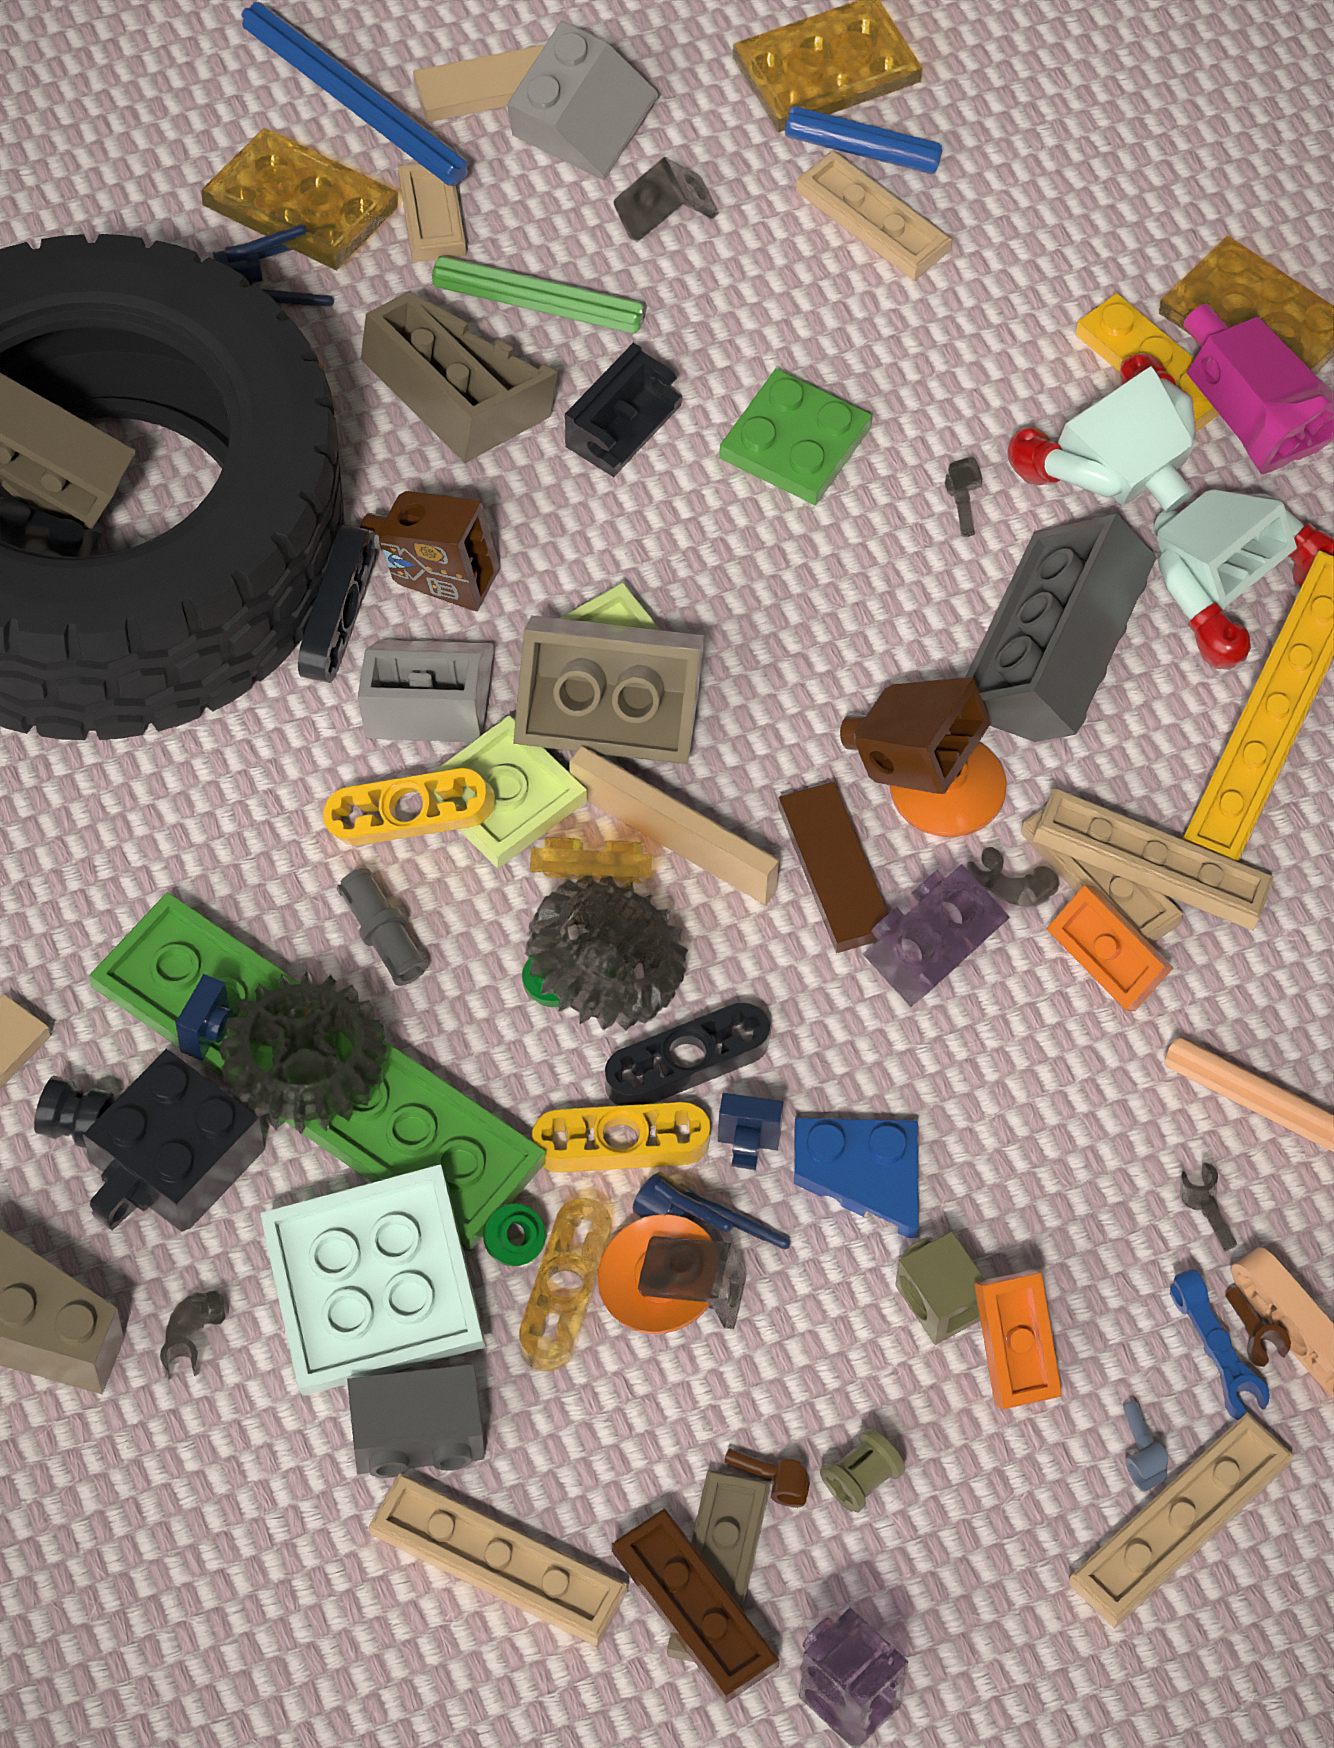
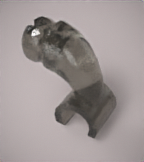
M994 847L985 848L981 855L983 865L990 871L980 870L972 861L967 863L965 870V882L973 890L979 892L990 891L999 899L1022 907H1036L1048 902L1050 896L1057 893L1060 885L1057 874L1047 866H1037L1031 874H1025L1020 877H1007L1002 873L1003 856Z
M199 1290L189 1294L173 1310L165 1330V1344L160 1351L164 1376L168 1380H171L170 1363L180 1356L191 1359L194 1377L200 1373L201 1365L196 1345L189 1338L195 1331L204 1328V1324H221L226 1319L223 1293L219 1290H211L205 1293H201Z

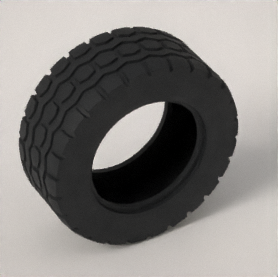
M85 234L63 235L41 239L40 248L32 249L27 242L0 249L1 374L12 378L15 382L48 401L61 406L82 420L91 418H126L156 424L175 431L204 449L222 468L209 494L183 521L158 537L129 549L97 556L66 557L24 550L0 540V727L27 734L33 726H36V730L41 737L62 740H85L88 731H96L99 740H109L143 735L144 725L151 723L159 732L200 718L201 706L205 705L213 712L233 702L250 690L252 686L251 678L260 682L264 680L291 654L294 643H300L324 577V571L328 566L335 545L336 535L340 527L345 525L336 418L334 417L331 390L325 373L320 367L319 360L308 340L270 295L256 284L250 286V283L242 274L219 261L208 257L201 262L199 255L193 250L158 240L150 248H147L142 237L99 234L95 243H88Z

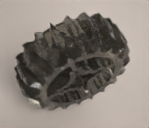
M587 873L584 877L578 879L576 883L567 879L564 884L558 886L555 892H551L549 896L543 899L537 909L538 912L535 913L529 923L527 935L530 938L526 943L527 948L524 954L533 959L529 975L545 979L542 983L541 995L555 994L560 999L558 1012L571 1007L578 1011L580 1024L594 1017L603 1031L612 1026L615 1021L626 1031L631 1026H634L637 1021L646 1024L649 1020L655 1018L663 1007H668L676 995L675 991L684 980L686 969L682 965L686 961L688 949L679 944L683 929L667 924L670 920L671 909L657 910L652 905L654 892L642 897L634 892L633 880L619 887L615 884L611 874L601 878L597 883ZM576 925L579 935L577 939L570 940L568 927ZM638 963H642L644 977L637 979L634 968Z
M307 970L301 978V984L290 985V981L281 974L277 981L278 989L271 991L259 983L255 990L257 1002L240 998L237 1005L238 1017L227 1018L225 1024L227 1038L222 1039L220 1044L221 1058L225 1061L222 1066L223 1077L228 1082V1085H232V1095L235 1100L241 1104L248 1103V1109L259 1118L269 1113L270 1124L276 1131L287 1119L294 1120L295 1129L301 1135L307 1127V1121L318 1120V1125L327 1131L331 1125L330 1115L336 1113L345 1120L350 1121L353 1115L351 1102L368 1106L371 1100L370 1087H380V1083L383 1080V1070L380 1066L385 1065L387 1061V1046L382 1042L385 1039L384 1026L380 1023V1020H375V1009L370 1000L359 1002L358 991L355 990L353 984L338 992L337 981L331 974L321 985L313 984V977ZM340 1032L353 1045V1050L346 1063L337 1058L336 1050L333 1049L335 1047L334 1038ZM263 1041L271 1046L272 1054L274 1055L272 1058L273 1066L267 1073L255 1062L256 1053Z

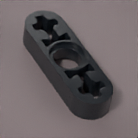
M342 525L338 530L335 545L328 566L324 571V577L321 581L299 650L298 673L302 678L331 683L338 672L374 559L375 533L373 530L349 525Z
M735 1003L620 1049L611 1055L605 1066V1090L607 1096L617 1106L653 1104L752 1064L761 1059L768 1049L770 1035L769 1019L762 1009L753 1004ZM740 1025L745 1032L753 1031L752 1041L744 1042L740 1036L732 1037V1027ZM712 1034L715 1037V1044H721L720 1055H716L715 1053V1044L712 1037L710 1036ZM691 1044L700 1048L705 1058L695 1067L684 1068L675 1064L670 1054L680 1045ZM654 1057L660 1058V1067L665 1076L664 1078L660 1077L659 1067L653 1069ZM631 1069L635 1076H642V1085L633 1087L629 1080L622 1081V1072Z

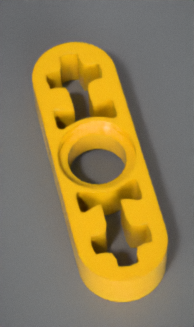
M458 768L341 788L334 792L326 801L323 809V821L328 831L343 843L352 846L366 845L477 826L483 823L492 813L495 795L490 784L477 772L467 768ZM468 786L477 794V797L468 799L467 809L462 810L456 803L451 801L438 803L433 791L436 789L438 795L444 800L461 797L463 787ZM407 793H419L423 800L420 814L408 822L398 821L395 816L397 801ZM355 804L366 813L379 811L384 824L382 825V821L373 814L355 818L354 828H350L341 820L342 817L351 814V805Z
M686 1102L557 1109L546 1112L538 1118L533 1126L532 1142L546 1151L543 1168L558 1173L682 1166L693 1164L706 1154L710 1143V1121L701 1108ZM617 1125H625L634 1129L639 1139L634 1146L618 1150L610 1147L603 1137L610 1128ZM648 1125H656V1146H649ZM676 1125H687V1130L691 1134L690 1142L678 1143L677 1136L674 1134ZM594 1128V1150H587L586 1129ZM565 1132V1137L568 1141L567 1149L555 1150L552 1141L553 1133Z

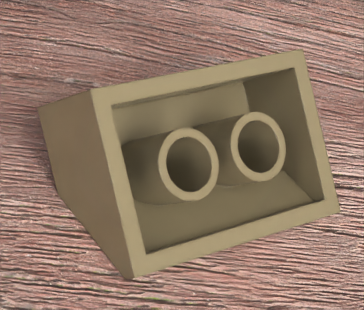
M531 615L524 629L513 744L578 751L582 746L597 754L688 764L699 693L705 635Z

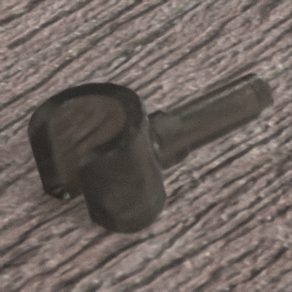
M971 456L951 462L944 482L945 489L950 496H954L955 503L957 504L960 531L963 537H970L975 534L970 504L971 498L968 491L982 487V475L976 459Z
M1202 1163L1201 1175L1204 1186L1192 1184L1186 1172L1182 1171L1180 1187L1182 1202L1193 1210H1201L1224 1251H1229L1236 1247L1238 1244L1216 1200L1218 1186L1216 1168L1210 1163Z

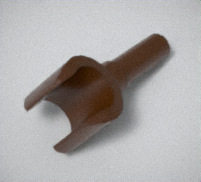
M1233 1288L1228 1291L1225 1296L1251 1338L1247 1345L1249 1360L1259 1367H1265L1269 1362L1268 1355L1261 1347V1340L1272 1342L1280 1356L1284 1358L1291 1348L1289 1334L1278 1325H1264L1262 1320L1256 1316L1239 1288Z
M729 1448L724 1462L762 1477L764 1480L773 1481L771 1499L783 1506L795 1508L803 1507L806 1504L810 1483L807 1478V1472L799 1461L784 1459L775 1464Z

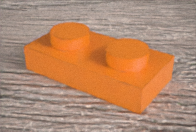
M1084 885L1046 928L1126 1011H1136L1174 968L1094 886Z
M1028 1270L974 1282L994 1405L1004 1410L1061 1397L1062 1392L1042 1273L1036 1270Z

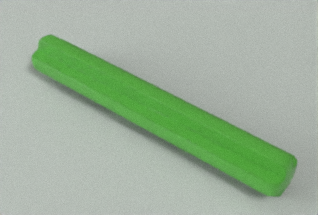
M439 256L432 271L433 285L445 290L632 334L639 331L643 322L644 305L639 301L448 256Z

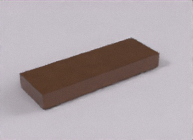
M835 782L780 796L778 809L835 952L839 953L892 938L893 925Z
M665 1508L612 1543V1553L725 1704L779 1668L780 1659Z

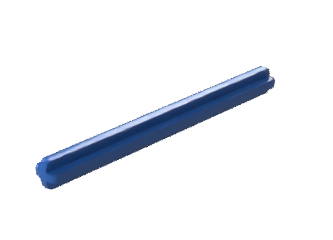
M254 2L250 8H245L242 11L241 16L244 18L242 26L244 29L445 184L455 186L460 180H464L469 173L467 170V159L262 2Z

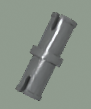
M361 868L349 873L340 881L341 884L337 885V891L343 896L361 926L359 929L361 939L365 945L375 948L391 974L395 985L402 986L415 981L425 973L424 969L428 968V963L421 956L404 928L406 923L404 915L400 909L390 906L375 882L370 869Z

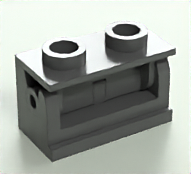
M475 1364L347 1379L357 1474L370 1473L378 1478H391L398 1476L399 1473L404 1474L408 1468L434 1466L439 1470L452 1471L465 1468L472 1461L484 1460Z

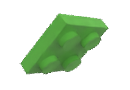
M775 368L720 444L719 459L816 506L871 429L872 414Z

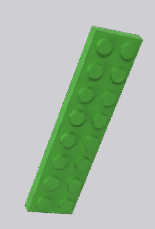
M168 892L89 975L92 988L178 1048L180 1047L175 1023L202 975L205 974L225 982L229 1008L233 1010L231 1026L222 1042L212 1043L203 1061L196 1060L372 1183L442 1165L446 1174L462 1246L470 1251L483 1237L484 1225L490 1214L501 1206L511 1204L545 1165L546 1151Z

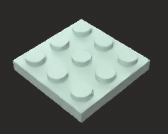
M442 1165L260 1213L298 1390L303 1396L346 1385L348 1378L383 1375L486 1347L446 1174Z

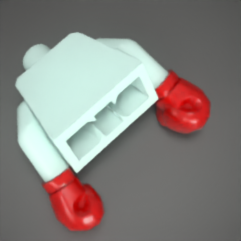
M1147 353L1131 355L1121 362L1120 378L1122 386L1067 422L1058 443L1052 442L1045 433L1034 426L1024 427L1016 431L1010 439L1007 450L1009 463L1014 471L1025 482L1030 484L1050 485L1062 480L1103 497H1113L1121 504H1127L1149 490L1165 512H1170L1180 506L1193 493V490L1177 471L1186 463L1194 447L1193 440L1196 436L1193 401L1187 393L1176 386L1174 379L1168 374L1162 362Z
M1210 490L1203 493L1181 512L1175 510L1170 512L1162 511L1157 516L1154 524V535L1162 554L1159 557L1158 565L1166 587L1189 618L1188 626L1195 633L1197 647L1203 660L1214 669L1230 670L1244 663L1251 649L1248 630L1238 622H1231L1222 609L1227 607L1287 556L1291 557V560L1294 562L1293 580L1300 587H1302L1318 551L1334 556V537L1319 529L1317 530L1310 522L1306 526L1303 525L1285 509L1283 502L1275 500L1272 496L1265 493L1243 495Z

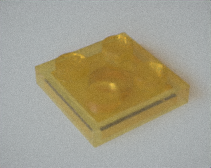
M545 837V848L531 847L530 872L535 877L653 884L655 860L652 854H642L643 846H641L642 843L605 841V851L583 850L581 839Z

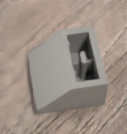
M378 640L369 646L364 652L358 690V701L365 738L474 742L482 736L494 652L493 643Z

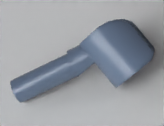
M1133 1401L1125 1404L1123 1410L1139 1452L1127 1457L1125 1462L1131 1479L1138 1489L1144 1492L1167 1479L1168 1453L1159 1442L1154 1443L1152 1436L1149 1435L1139 1405Z

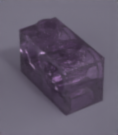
M962 864L946 878L937 869L911 893L918 903L904 915L898 907H895L870 930L878 940L863 955L910 1007L936 987L1010 918ZM943 902L952 903L958 908L962 916V924L955 923L946 916L943 910ZM902 938L909 939L917 944L922 955L921 961L911 959L904 952Z
M850 1607L835 1622L830 1617L822 1620L804 1640L802 1647L805 1651L803 1662L800 1666L802 1673L799 1698L851 1748H859L901 1707L909 1661Z

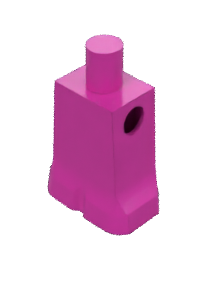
M1209 304L1197 307L1187 316L1183 327L1202 348L1186 374L1237 435L1261 474H1267L1286 466L1293 460L1298 461L1323 449L1334 439V391L1328 388L1259 317L1229 328Z

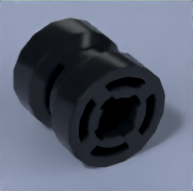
M53 1075L46 1083L36 1108L34 1118L35 1133L57 1139L62 1135L67 1137L71 1135L75 1145L86 1148L83 1137L84 1132L115 1102L114 1094L95 1087L83 1093V1090L77 1089L73 1081Z

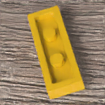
M1115 293L1078 321L1076 336L1118 372H1120L1121 362L1131 355L1147 353L1158 358L1167 369L1168 374L1174 379L1176 386L1192 398L1196 432L1219 415L1186 374L1195 359L1118 293Z

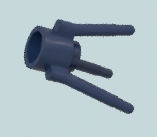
M298 225L245 244L213 251V258L242 274L251 286L253 283L263 281L260 259L333 238L336 235V231L334 228L329 227L306 233V226ZM262 289L277 303L309 306H332L334 304V298L329 295Z
M663 1172L655 1173L644 1183L633 1203V1212L641 1218L660 1214L666 1216V1214L693 1221L697 1217L724 1232H729L735 1227L784 1250L788 1249L791 1245L787 1237L698 1195L683 1183H677ZM716 1297L709 1306L710 1309H714L718 1306V1300Z

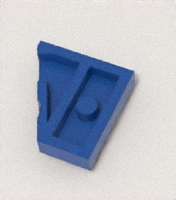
M795 1118L794 1184L818 1196L832 1197L840 1203L841 1207L864 1217L866 1212H869L898 1226V1234L906 1238H917L919 1228L918 1121Z

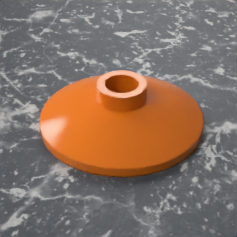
M978 743L958 773V777L954 779L945 794L930 793L892 785L889 787L894 806L900 815L912 826L936 836L958 837L979 831L995 819L1005 801L1007 783L1003 767L997 757L983 744Z
M660 1214L644 1217L623 1228L606 1247L598 1268L600 1296L610 1314L625 1327L645 1334L670 1333L693 1323L711 1305L721 1281L720 1256L708 1233L689 1219L666 1214V1216ZM672 1275L675 1277L673 1283L662 1290L655 1289V1284L661 1276Z

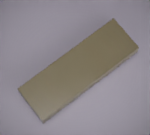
M707 1470L691 1543L742 1611H744L769 1497L770 1482ZM671 1632L667 1647V1657L694 1662Z

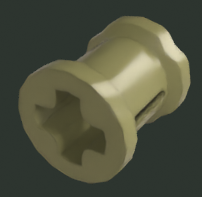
M868 1428L860 1434V1443L836 1464L828 1462L820 1468L822 1481L831 1494L842 1506L851 1512L858 1513L866 1507L865 1498L889 1477L897 1479L905 1473L906 1467L898 1451L881 1433L872 1428Z

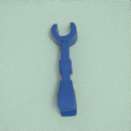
M1189 1269L1177 1274L1174 1277V1284L1171 1285L1170 1295L1178 1310L1182 1314H1188L1204 1343L1205 1353L1212 1358L1220 1372L1227 1412L1236 1420L1241 1419L1246 1414L1243 1404L1236 1395L1241 1391L1252 1393L1256 1397L1260 1409H1266L1270 1399L1269 1388L1262 1379L1237 1357L1231 1346L1229 1334L1222 1329L1209 1306L1208 1291L1201 1275L1195 1269Z

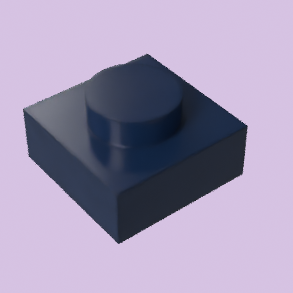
M205 974L202 975L175 1023L180 1052L203 1061L212 1043H220L225 1038L233 1019V1010L229 1008L225 982Z

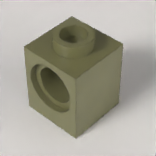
M952 1231L936 1240H933L931 1237L923 1238L903 1252L898 1262L895 1286L934 1345L980 1321L974 1282L985 1279Z

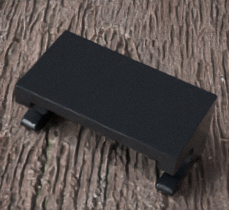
M633 342L565 413V447L607 474L615 477L681 407V396L670 387H667L672 385L677 376L667 366L644 353L642 347Z

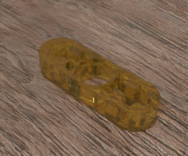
M589 1198L573 1199L564 1204L556 1216L519 1329L521 1356L530 1367L536 1370L550 1372L561 1369L570 1362L575 1353L598 1282V1268L602 1255L611 1241L610 1214L596 1200ZM582 1220H589L593 1222V1232H588L585 1237L581 1257L578 1254L571 1253L574 1246V1228H578ZM561 1271H570L577 1274L582 1279L584 1285L581 1291L572 1297H559L550 1291L547 1283L554 1274ZM549 1312L559 1316L557 1322L558 1342H552L549 1350H542L538 1348L537 1337H542L545 1334L549 1322Z

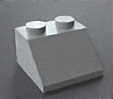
M561 20L507 103L512 136L605 181L658 95L657 91L608 42Z

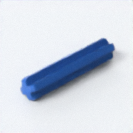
M800 107L791 108L785 126V135L788 138L928 174H934L937 171L942 155V145L937 142Z

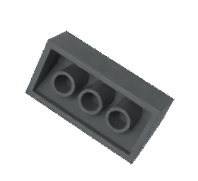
M1117 513L1033 533L966 677H973L991 721L990 726L1027 740L1038 742L1076 735L1084 724L1087 717L1086 712L1099 684L1106 676L1107 666L1119 640L1126 632L1127 622L1139 596L1146 588L1147 578L1157 559V556Z

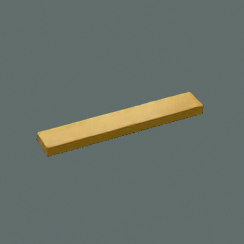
M1318 551L1182 840L1240 862L1334 660V556Z

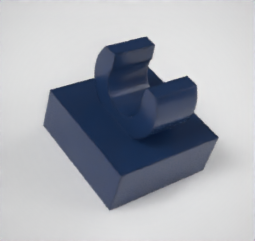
M722 1093L718 1121V1142L733 1144L731 1167L756 1170L759 1148L778 1151L784 1101Z

